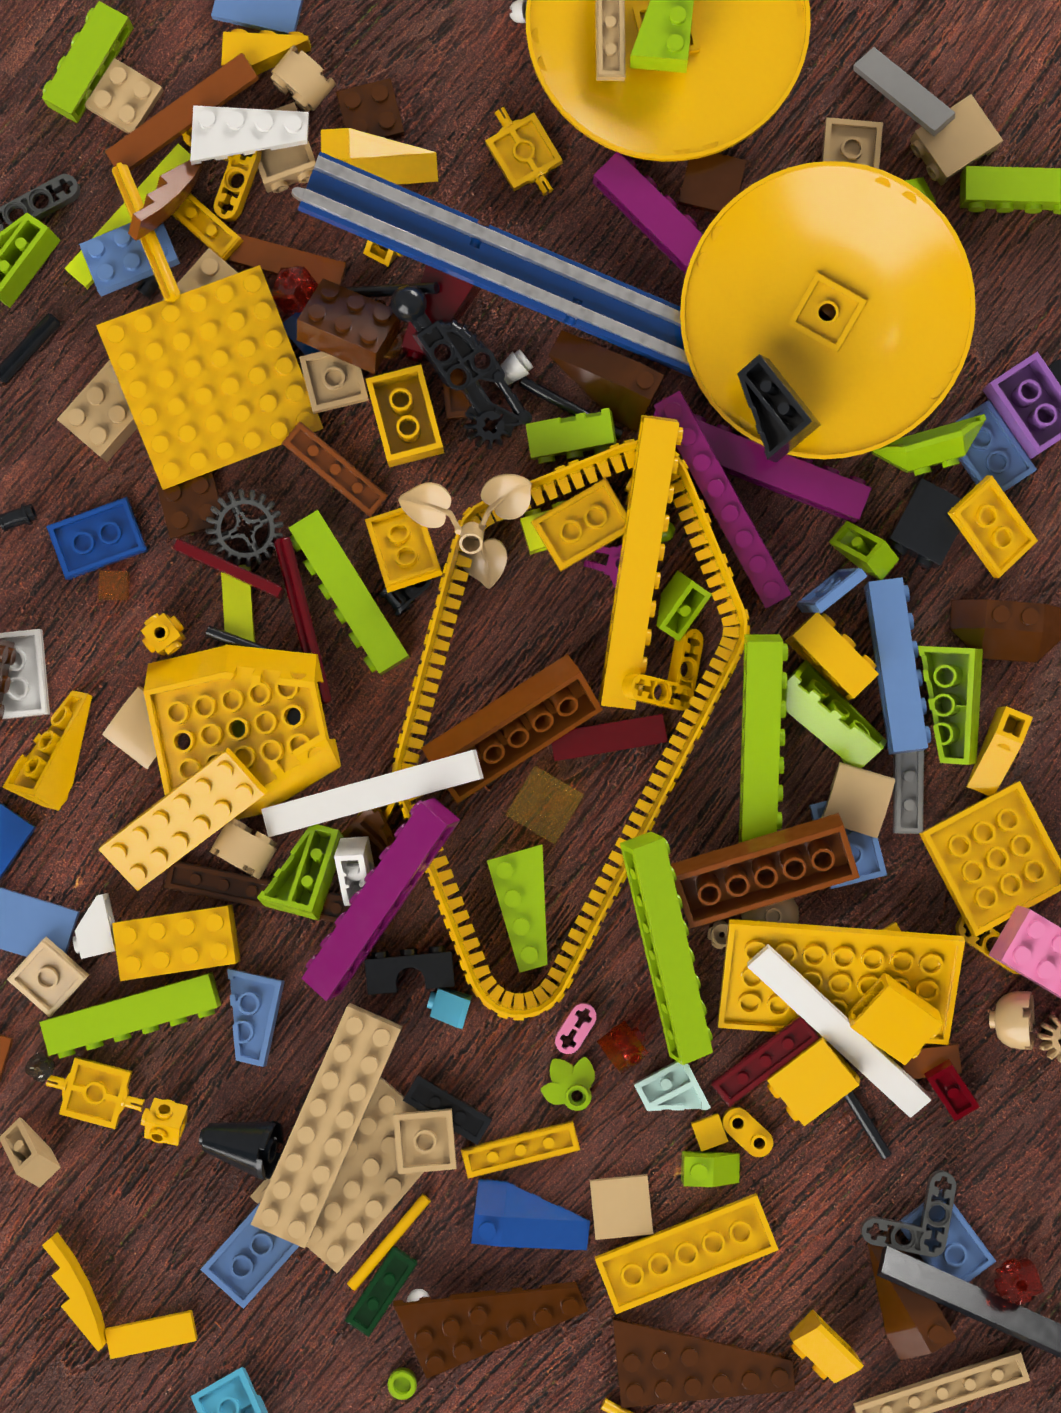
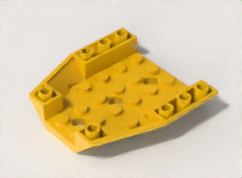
M225 645L148 663L143 692L164 794L167 795L227 747L267 790L263 797L235 817L237 820L261 815V809L285 802L339 769L341 763L336 739H329L318 683L323 682L318 654ZM292 708L298 709L301 714L300 721L295 725L290 724L287 719V714ZM236 721H241L245 725V733L241 737H236L232 731L233 724ZM183 733H186L191 741L189 747L185 750L181 749L178 745V738Z

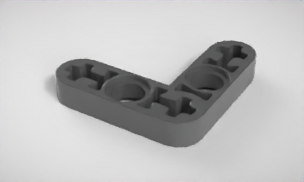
M937 1170L929 1176L920 1225L870 1216L861 1223L860 1233L869 1244L876 1246H889L896 1250L929 1257L941 1255L947 1243L955 1198L956 1181L954 1177L944 1170ZM942 1176H945V1181L949 1183V1187H944L942 1190V1197L948 1198L947 1203L939 1199H931L932 1195L937 1197L939 1195V1188L935 1186V1181H940ZM935 1205L942 1206L945 1211L944 1218L940 1221H933L929 1217V1211ZM873 1223H877L879 1229L888 1231L887 1225H892L889 1231V1242H885L887 1237L879 1233L875 1235V1238H871V1234L866 1231L867 1227L870 1228L873 1226ZM927 1224L936 1228L942 1227L941 1232L935 1230L934 1237L939 1241V1245H934L932 1250H929V1246L924 1243L925 1239H930L932 1235V1230L926 1228ZM901 1228L908 1229L911 1234L910 1241L906 1244H898L895 1240V1234Z

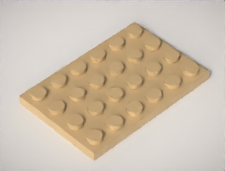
M380 1077L306 1245L336 1273L342 1269L424 1173L398 1174L393 1114L417 1112L419 1110L404 1102V1096L382 1077ZM266 1178V1180H263L251 1194L250 1198L257 1204L261 1202L270 1179Z

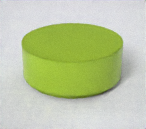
M402 1367L395 1369L390 1374L388 1390L394 1398L405 1400L415 1393L417 1378L412 1370Z

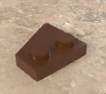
M380 807L362 812L342 832L344 838L369 837L375 867L381 861L379 859L380 854L395 841V837Z

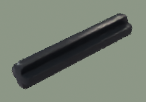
M50 313L46 314L0 364L1 382L7 383L61 324L56 317Z

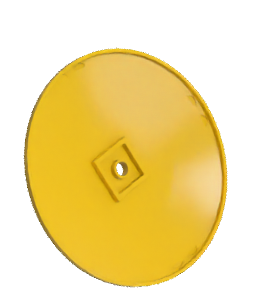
M527 0L526 37L528 50L535 73L550 101L567 121L591 140L615 152L643 160L667 162L699 159L733 147L750 137L771 119L788 98L799 77L809 44L811 26L809 0H694L687 72L630 68V55L650 0H625V80L597 81L595 0Z
M840 161L806 163L783 169L755 182L734 197L709 224L695 248L685 275L680 309L681 334L685 354L699 388L721 417L737 431L752 441L763 445L761 436L758 434L755 426L756 422L752 410L748 406L737 375L738 372L760 354L770 359L821 424L787 455L810 459L846 458L882 448L898 440L923 422L944 400L961 372L970 349L976 310L975 288L969 261L957 233L938 207L917 188L897 176L868 165ZM824 304H831L835 307V317L830 321H824L819 316V310Z

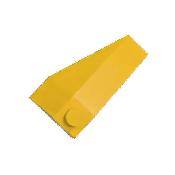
M352 128L321 130V152L397 185L438 182L437 153L434 151Z

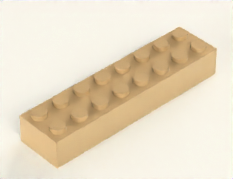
M208 248L177 283V286L182 294L238 272ZM110 360L57 419L106 462L113 457L137 429Z
M352 1003L347 1005L251 1225L305 1249L402 1030V1025Z

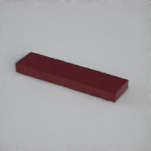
M181 539L176 540L173 549L275 598L282 599L285 592L282 586Z
M663 714L576 728L551 744L555 762L661 744L668 741Z
M799 1015L713 1080L711 1085L730 1107L820 1039V1034Z

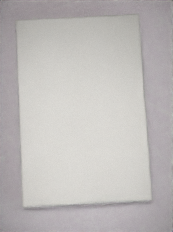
M33 629L0 633V639L14 642V648L16 649V659L14 664L10 665L8 673L10 687L3 696L2 705H4L5 710L2 719L50 715L43 630Z

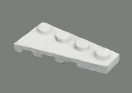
M193 105L191 165L201 164V161L211 159L216 161L228 159L227 156L238 154H255V151L271 149L272 151L308 144L309 113Z

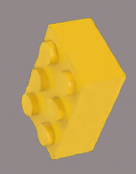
M421 364L366 378L389 467L444 453Z
M814 613L785 641L804 661L807 660L847 701L854 699L879 675L875 670L877 665L867 655L861 656L854 649L856 644L848 635L843 634L841 636L834 629L836 624L827 614Z

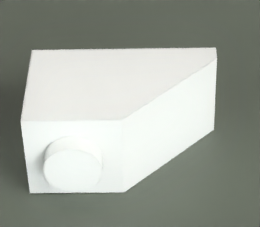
M108 893L95 897L75 929L76 936L73 937V946L77 954L80 953L81 959L116 951L112 923H115Z

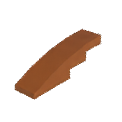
M189 160L160 175L157 189L146 194L143 209L133 213L128 234L135 241L159 227L177 211L199 180L204 161H201V164L191 165Z

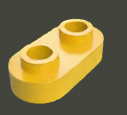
M731 1107L725 1111L722 1117L723 1128L740 1146L754 1157H764L770 1153L773 1147V1138L767 1129L741 1107ZM735 1118H741L743 1121L739 1128H735L732 1125ZM762 1138L764 1140L763 1146L755 1147V1139Z

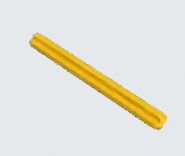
M120 162L112 168V173L132 219L133 213L143 209L144 204L128 166ZM153 230L140 238V241L164 300L173 303L176 302V299L180 298L181 293L157 235Z

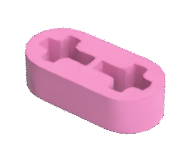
M580 1002L571 1009L555 1036V1044L560 1052L572 1054L580 1048L596 1021V1012L591 1004ZM585 1008L589 1009L588 1015L591 1017V1020L589 1022L584 1020L579 1027L575 1026L579 1018L576 1012L578 1010L583 1012ZM572 1029L576 1030L573 1036V1040L576 1042L575 1045L563 1047V1040L560 1037L562 1035L568 1036Z

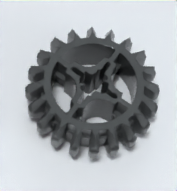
M238 489L239 498L235 499L233 493L229 491L227 492L229 502L225 503L221 497L217 499L218 503L222 505L220 510L214 506L210 507V510L217 515L216 518L206 517L208 523L214 524V527L205 529L206 534H215V537L210 538L208 543L209 545L219 543L220 545L214 550L215 554H221L225 550L226 553L223 559L229 561L233 555L235 556L234 564L239 566L241 558H244L245 565L250 567L251 557H254L256 562L261 564L262 559L259 554L263 552L266 557L270 558L272 554L267 548L270 545L276 549L272 541L273 538H283L282 533L275 532V528L284 526L283 522H274V519L279 517L281 513L279 510L272 513L269 511L275 505L273 501L263 505L266 499V495L263 493L255 500V490L251 489L248 498H246L244 490ZM249 504L261 509L264 515L247 518L240 505ZM232 509L235 518L234 524L227 531L221 533L223 517ZM239 514L241 519L247 524L252 523V529H249L250 533H248L250 541L242 531L237 532V527H240L238 524L241 522ZM268 523L267 535L263 542L257 546L254 537L255 532L263 524ZM238 537L243 538L249 550L240 551L233 549L224 541Z

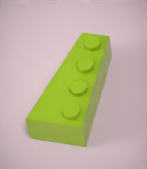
M650 0L630 55V68L687 72L694 0Z
M918 646L924 669L922 670L924 682H926L929 695V708L932 711L934 721L933 729L940 763L977 764L983 649Z
M807 660L787 677V689L782 690L781 699L786 701V712L838 754L845 764L863 768L884 748L887 740Z
M536 845L487 860L519 973L548 965L543 845Z

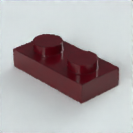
M950 1059L924 1073L954 1121L961 1119L980 1107Z

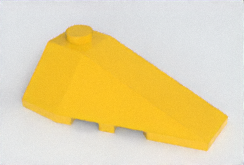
M78 691L70 692L52 715L50 721L52 725L42 735L38 733L33 740L36 745L27 757L22 754L16 761L3 788L43 807L57 811L60 810L61 806L67 801L68 793L73 786L92 699L90 694Z

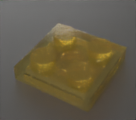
M534 766L507 811L506 816L555 844L584 794Z

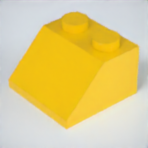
M813 1309L789 1333L793 1342L791 1348L802 1359L807 1356L814 1363L812 1369L823 1380L829 1377L834 1383H837L858 1372L864 1366L855 1350Z

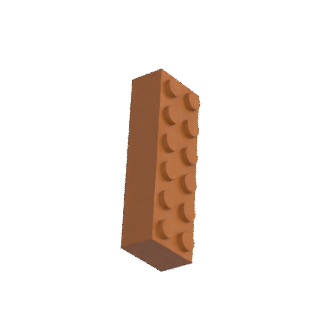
M566 654L421 747L429 762L470 750L477 751L484 779L447 788L458 804L603 709L582 672L570 656Z
M839 813L671 864L676 873L675 885L682 900L690 929L860 878Z

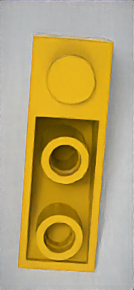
M233 29L231 32H223L221 66H224L240 53H243L258 75L275 67L293 45L297 47L299 53L301 50L305 53L311 51L310 40L307 35L301 32H289L286 35L276 34L270 30L248 33L243 29Z
M1007 706L997 707L977 757V764L974 765L966 785L967 788L987 796L997 792L1023 744L1033 718L1032 716Z

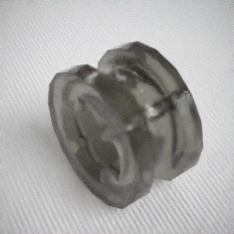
M39 1052L29 1059L25 1072L37 1082H43L52 1075L55 1069V1062L48 1058L46 1054Z

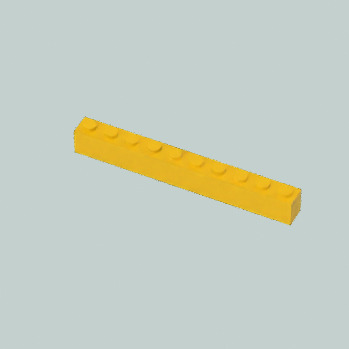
M641 415L599 693L601 706L635 710L636 701L624 696L622 682L628 674L646 673L647 657L643 655L645 646H650L652 629H648L649 617L654 618L656 611V601L652 600L653 590L659 589L661 574L656 571L658 561H663L665 544L661 543L662 532L667 533L669 527V515H665L667 503H672L674 486H670L671 474L676 475L679 459L674 456L676 445H681L683 428L679 427V422L676 419ZM635 684L634 689L643 691V686Z

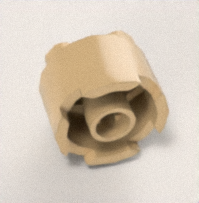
M295 45L290 48L271 71L272 76L270 78L274 81L273 84L285 95L288 92L292 93L295 104L304 112L314 111L336 85L331 77L327 80L322 75L324 69L304 51L301 50L299 53Z
M233 818L224 825L209 852L260 880L277 850L275 848L277 843L258 831L255 835H252L253 829Z

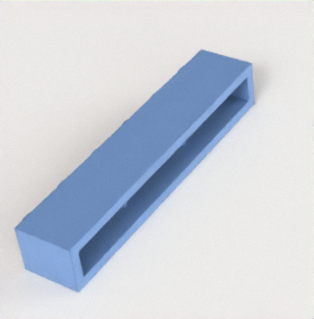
M903 577L869 581L864 586L875 664L877 665L876 671L879 673L877 679L888 753L892 755L923 751L928 748V743H931V732L929 726H925L923 715L927 714V705L925 698L920 696L919 686H922L923 679L921 670L916 669L915 658H918V646L916 641H912L911 630L914 629V619L912 613H908L906 602L910 601L909 587L904 585Z

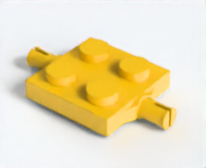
M505 107L500 108V110L498 109L495 112V116L501 123L502 128L497 134L485 140L486 146L514 192L529 183L536 182L542 195L546 196L547 193H551L554 189L545 176L549 171L563 164L561 156L534 112L523 119L512 121Z
M78 1056L74 1058L71 1072L66 1079L49 1074L47 1078L49 1081L46 1082L47 1087L62 1090L63 1101L59 1112L60 1115L112 1129L117 1128L121 1112L125 1107L142 1112L145 1099L129 1096L128 1086L133 1071Z

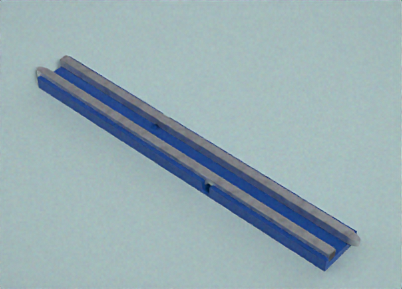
M320 152L306 189L300 187L292 189V196L300 201L298 211L695 379L685 354L681 334L680 306L490 224L489 226L480 225L476 218L323 152Z

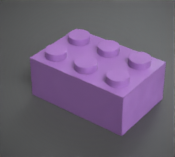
M1038 351L982 389L1030 460L1061 440V385Z

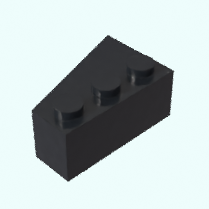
M759 354L737 373L748 406L752 410L757 432L761 436L767 460L778 462L821 425L770 359Z

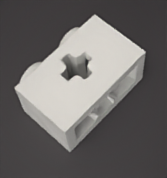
M368 836L340 838L334 859L344 906H351L349 903L351 897L366 884L364 878L375 868Z

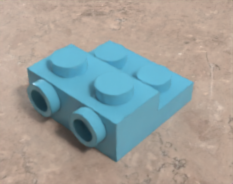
M244 1367L237 1369L191 1396L197 1413H268L261 1396L256 1394Z

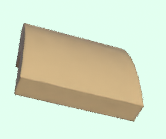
M139 686L124 703L102 735L143 767L149 769L156 761L157 755L143 692L144 688Z
M839 762L830 787L831 792L821 818L839 813L845 829L878 838L890 802L895 779Z

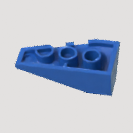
M478 1179L471 1244L498 1247L587 1250L590 1228L589 1219L561 1206L554 1205L538 1195L522 1190L508 1181Z

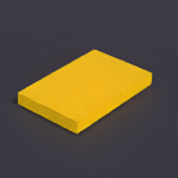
M986 475L948 512V515L994 578H1000L1038 541L992 475Z
M604 478L531 521V524L558 569L562 572L623 536L627 512L607 479Z
M402 507L365 519L388 593L442 575L428 528L411 519L403 511Z

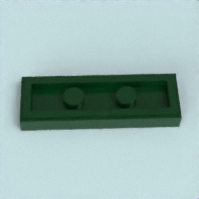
M393 1246L345 1318V1322L369 1337L418 1261L396 1246Z

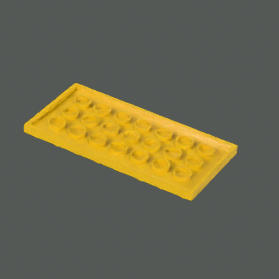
M729 919L717 1019L718 1028L778 1032L799 1016L747 967V962L769 944L847 1018V1013L885 972L939 1011L943 1022L941 1030L937 1036L930 1038L926 1043L949 1045L965 945L963 936Z

